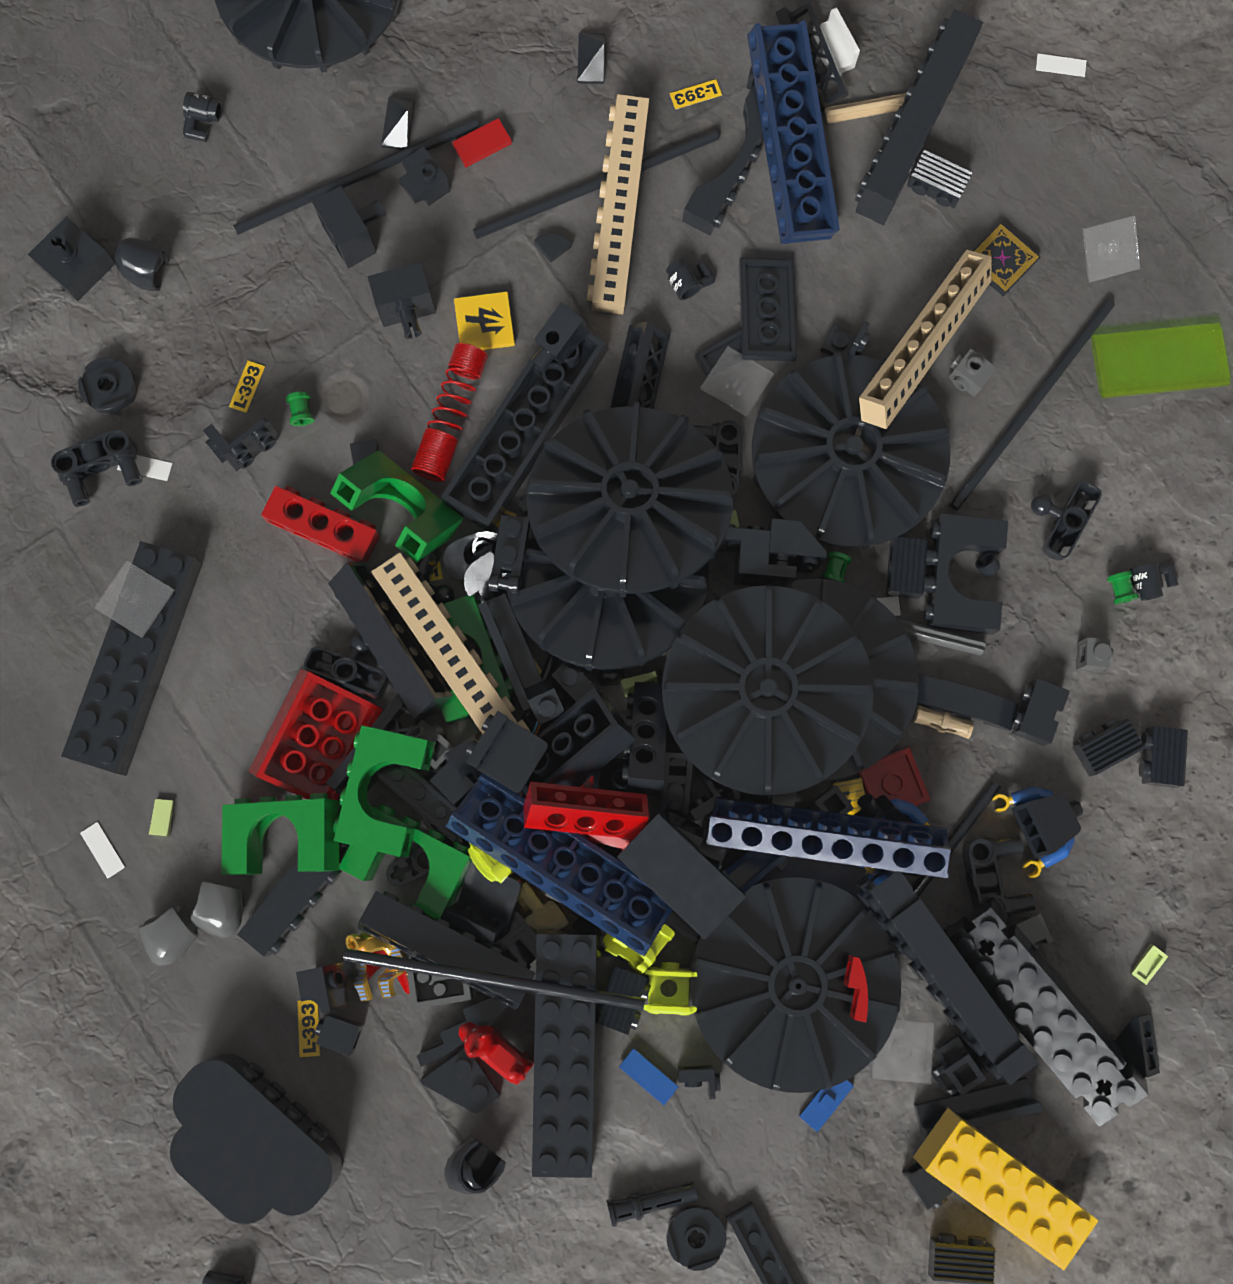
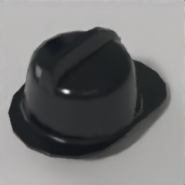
M481 531L450 543L443 556L444 568L448 574L457 580L464 581L470 559L474 554L491 543H494L496 546L498 534L490 531Z

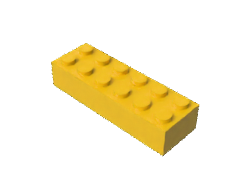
M947 1108L913 1156L928 1173L1062 1270L1066 1269L1099 1221L1083 1206L949 1108Z

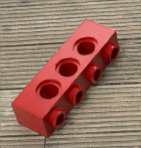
M278 486L274 487L261 513L266 522L353 561H366L368 563L380 538L374 524L360 519L359 522L352 520L349 513L335 508L334 511L327 509L324 502L314 497H310L309 500L300 497L301 493L289 486H285L284 489ZM297 507H302V515L292 518V511ZM327 518L329 520L325 528H316V523L320 519ZM347 529L354 530V534L349 540L341 539L343 531Z
M530 782L524 802V828L634 839L646 826L649 819L647 794Z

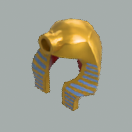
M363 931L359 935L353 933L346 937L348 949L405 958L404 952ZM360 963L354 986L359 993L361 1001L373 999L368 982L381 967ZM387 968L378 977L382 998L396 995L393 987L394 978L396 977L405 993H410L407 971Z

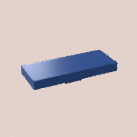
M634 1048L619 1065L620 1069L662 1105H665L679 1088L678 1085Z
M846 1080L830 1089L819 1090L800 1113L799 1117L818 1132L854 1085Z

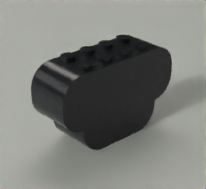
M221 1054L194 1066L175 1089L173 1110L182 1126L174 1135L170 1146V1159L174 1169L224 1217L234 1223H255L264 1218L272 1209L290 1216L306 1213L320 1201L340 1176L343 1159L339 1146L329 1136L330 1131L324 1124L319 1121L314 1123L307 1116L308 1111L302 1104L297 1101L292 1103L285 1096L286 1091L281 1085L274 1081L270 1083L263 1076L265 1072L259 1065L254 1062L249 1064L245 1059L235 1054Z

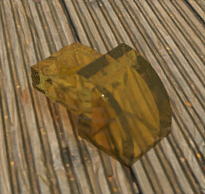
M527 882L522 884L518 902L525 911L531 909L533 912L524 919L530 927L536 930L561 929L570 923L554 899L543 905Z

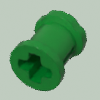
M294 392L285 397L286 402L290 405L291 418L289 422L292 426H306L315 421L309 407L310 393Z
M831 551L827 555L829 561L825 573L821 574V579L829 578V580L845 583L843 578L847 565L851 564L852 558L845 554Z
M1132 571L1118 573L1106 578L1107 582L1111 583L1114 591V605L1140 598L1139 594L1135 593L1130 578L1133 575Z

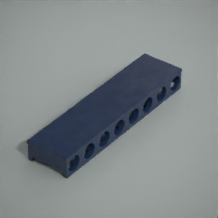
M806 21L790 25L761 26L760 23L755 24L751 31L747 33L780 243L789 244L830 240L840 228Z
M482 772L473 788L451 814L445 827L644 957L673 909L624 863L578 833L524 828L525 799Z
M717 796L713 814L710 815L709 832L706 839L707 845L948 878L951 848L948 847V828Z

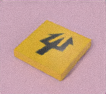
M507 292L454 298L459 343H468L482 350L515 346Z

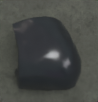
M137 238L122 240L117 245L114 253L115 265L118 271L130 283L143 290L159 291L160 288L153 283V277L163 262H169V255L166 250L146 240Z
M469 1135L447 1159L444 1169L445 1181L451 1190L463 1194H480L495 1184L504 1172L506 1162L473 1136Z

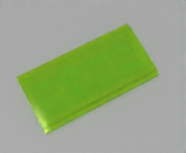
M1220 323L1092 335L1091 347L1101 399L1230 385L1231 376Z

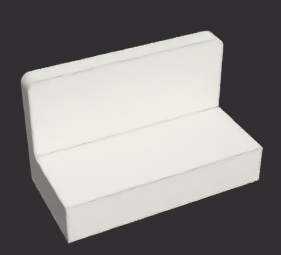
M834 8L830 12L828 21L821 25L842 74L855 68L860 50L838 9ZM811 35L810 39L817 50L820 42L819 37ZM821 58L827 69L829 65L828 60Z

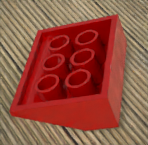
M300 669L248 772L293 794L302 795L304 799H310V794L322 793L328 794V799L338 800L339 795L330 789L326 782L354 748V739L356 733L361 730V725L371 727L380 716L383 708L308 671Z

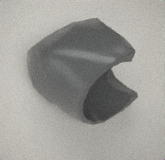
M202 882L197 904L191 911L190 924L221 939L231 937L242 923V889L214 882Z
M181 905L175 909H169L160 917L149 918L143 925L138 927L144 948L151 962L155 965H169L176 962L187 952L188 948L199 936L196 926L190 924V917Z

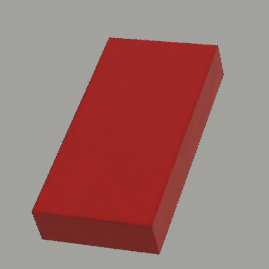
M499 118L452 142L453 148L465 168L512 144L511 138Z

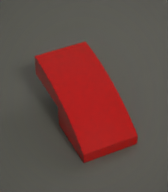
M849 955L843 983L847 987L855 988L849 1017L857 1021L866 1022L868 988L865 972L860 958Z

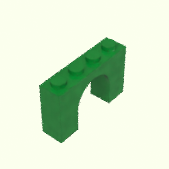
M379 450L340 472L330 493L351 511L373 498L390 499L404 506L412 514L414 520L404 527L395 546L416 563L450 540L463 519L461 515Z
M467 595L443 604L451 616L447 621L452 629L458 626L464 636L475 642L481 649L483 662L481 671L484 675L489 672L499 685L495 689L499 697L503 698L506 696L512 702L510 695L515 692L510 679H504L500 669L504 668L499 653H494L491 645L494 641L488 627L484 626L483 615L478 604H481V601H475L473 595ZM450 690L453 696L441 707L444 719L448 725L471 717L453 690Z
M361 725V730L356 733L354 739V747L356 748L354 758L347 767L349 779L347 787L343 789L340 796V805L342 807L340 816L336 818L333 825L335 833L333 841L398 857H409L415 828L379 818L369 806L367 789L372 776L379 769L390 764H400L429 771L436 742Z
M319 793L310 794V799L302 800V795L284 796V801H277V797H259L258 803H252L250 798L234 799V804L222 805L221 875L263 874L264 835L270 824L281 816L287 817L297 831L298 871H339V842L333 841L335 836L333 825L336 818L339 817V800L328 799V794Z
M380 803L379 806L369 805L379 818L415 828L412 841L418 843L424 849L429 860V875L415 906L424 910L425 914L434 919H442L444 910L455 903L463 887L467 870L472 862L468 853L470 847L458 841L452 844L444 840L446 835L433 828H430L429 832L419 827L421 822L410 816L405 815L403 819L395 815L396 809L384 803ZM349 845L339 869L362 881H372L386 853Z

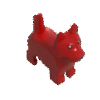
M467 1022L459 1027V1037L464 1042L465 1052L469 1058L480 1057L512 1084L518 1085L526 1078V1075L534 1065V1059L525 1051L523 1053L519 1051L493 1025L479 1026L472 1022Z

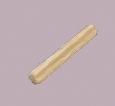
M906 93L827 107L824 110V117L829 124L898 111L900 105L902 106Z

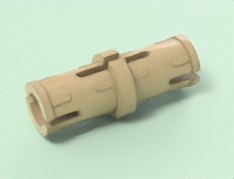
M921 705L917 707L914 715V723L935 728L939 733L948 732L966 739L970 738L974 727L973 721L952 716L948 711L939 712Z

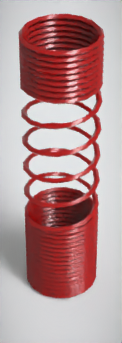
M461 342L455 344L448 364L449 369L445 371L449 380L441 383V388L446 394H440L436 397L441 407L431 410L437 420L427 423L428 428L425 429L411 468L418 476L431 481H445V476H447L458 440L447 432L431 428L429 424L433 422L443 423L450 428L463 430L461 426L455 423L441 420L434 414V411L445 409L457 416L467 417V414L460 410L445 407L439 401V397L450 396L459 402L472 404L471 400L465 397L450 394L444 389L443 385L445 383H454L463 389L476 391V388L470 384L454 381L448 375V372L451 370L455 374L468 379H480L488 358L484 350L468 343Z

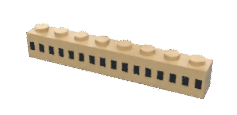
M617 94L616 105H610L609 121H614L613 130H607L606 146L611 147L610 156L604 155L603 172H608L607 181H601L599 197L605 199L604 207L598 206L596 223L601 224V232H595L593 249H598L597 259L592 258L590 275H595L594 285L589 284L587 301H592L591 311L621 315L624 312L649 98Z
M970 250L964 252L859 397L861 421L884 429L888 428L990 284L991 256Z
M398 553L371 571L482 734L485 732L481 729L485 720L490 714L495 716L497 711L508 716L511 721L531 732L522 719L518 722L511 714L515 708L506 696L503 698L499 697L495 691L499 685L489 672L484 675L479 665L483 662L474 649L468 652L463 644L467 639L459 627L456 626L452 629L447 621L451 616L442 603L436 605L432 600L431 596L435 593L426 580L423 582L419 581L415 575L419 569L410 557L404 559L401 553Z

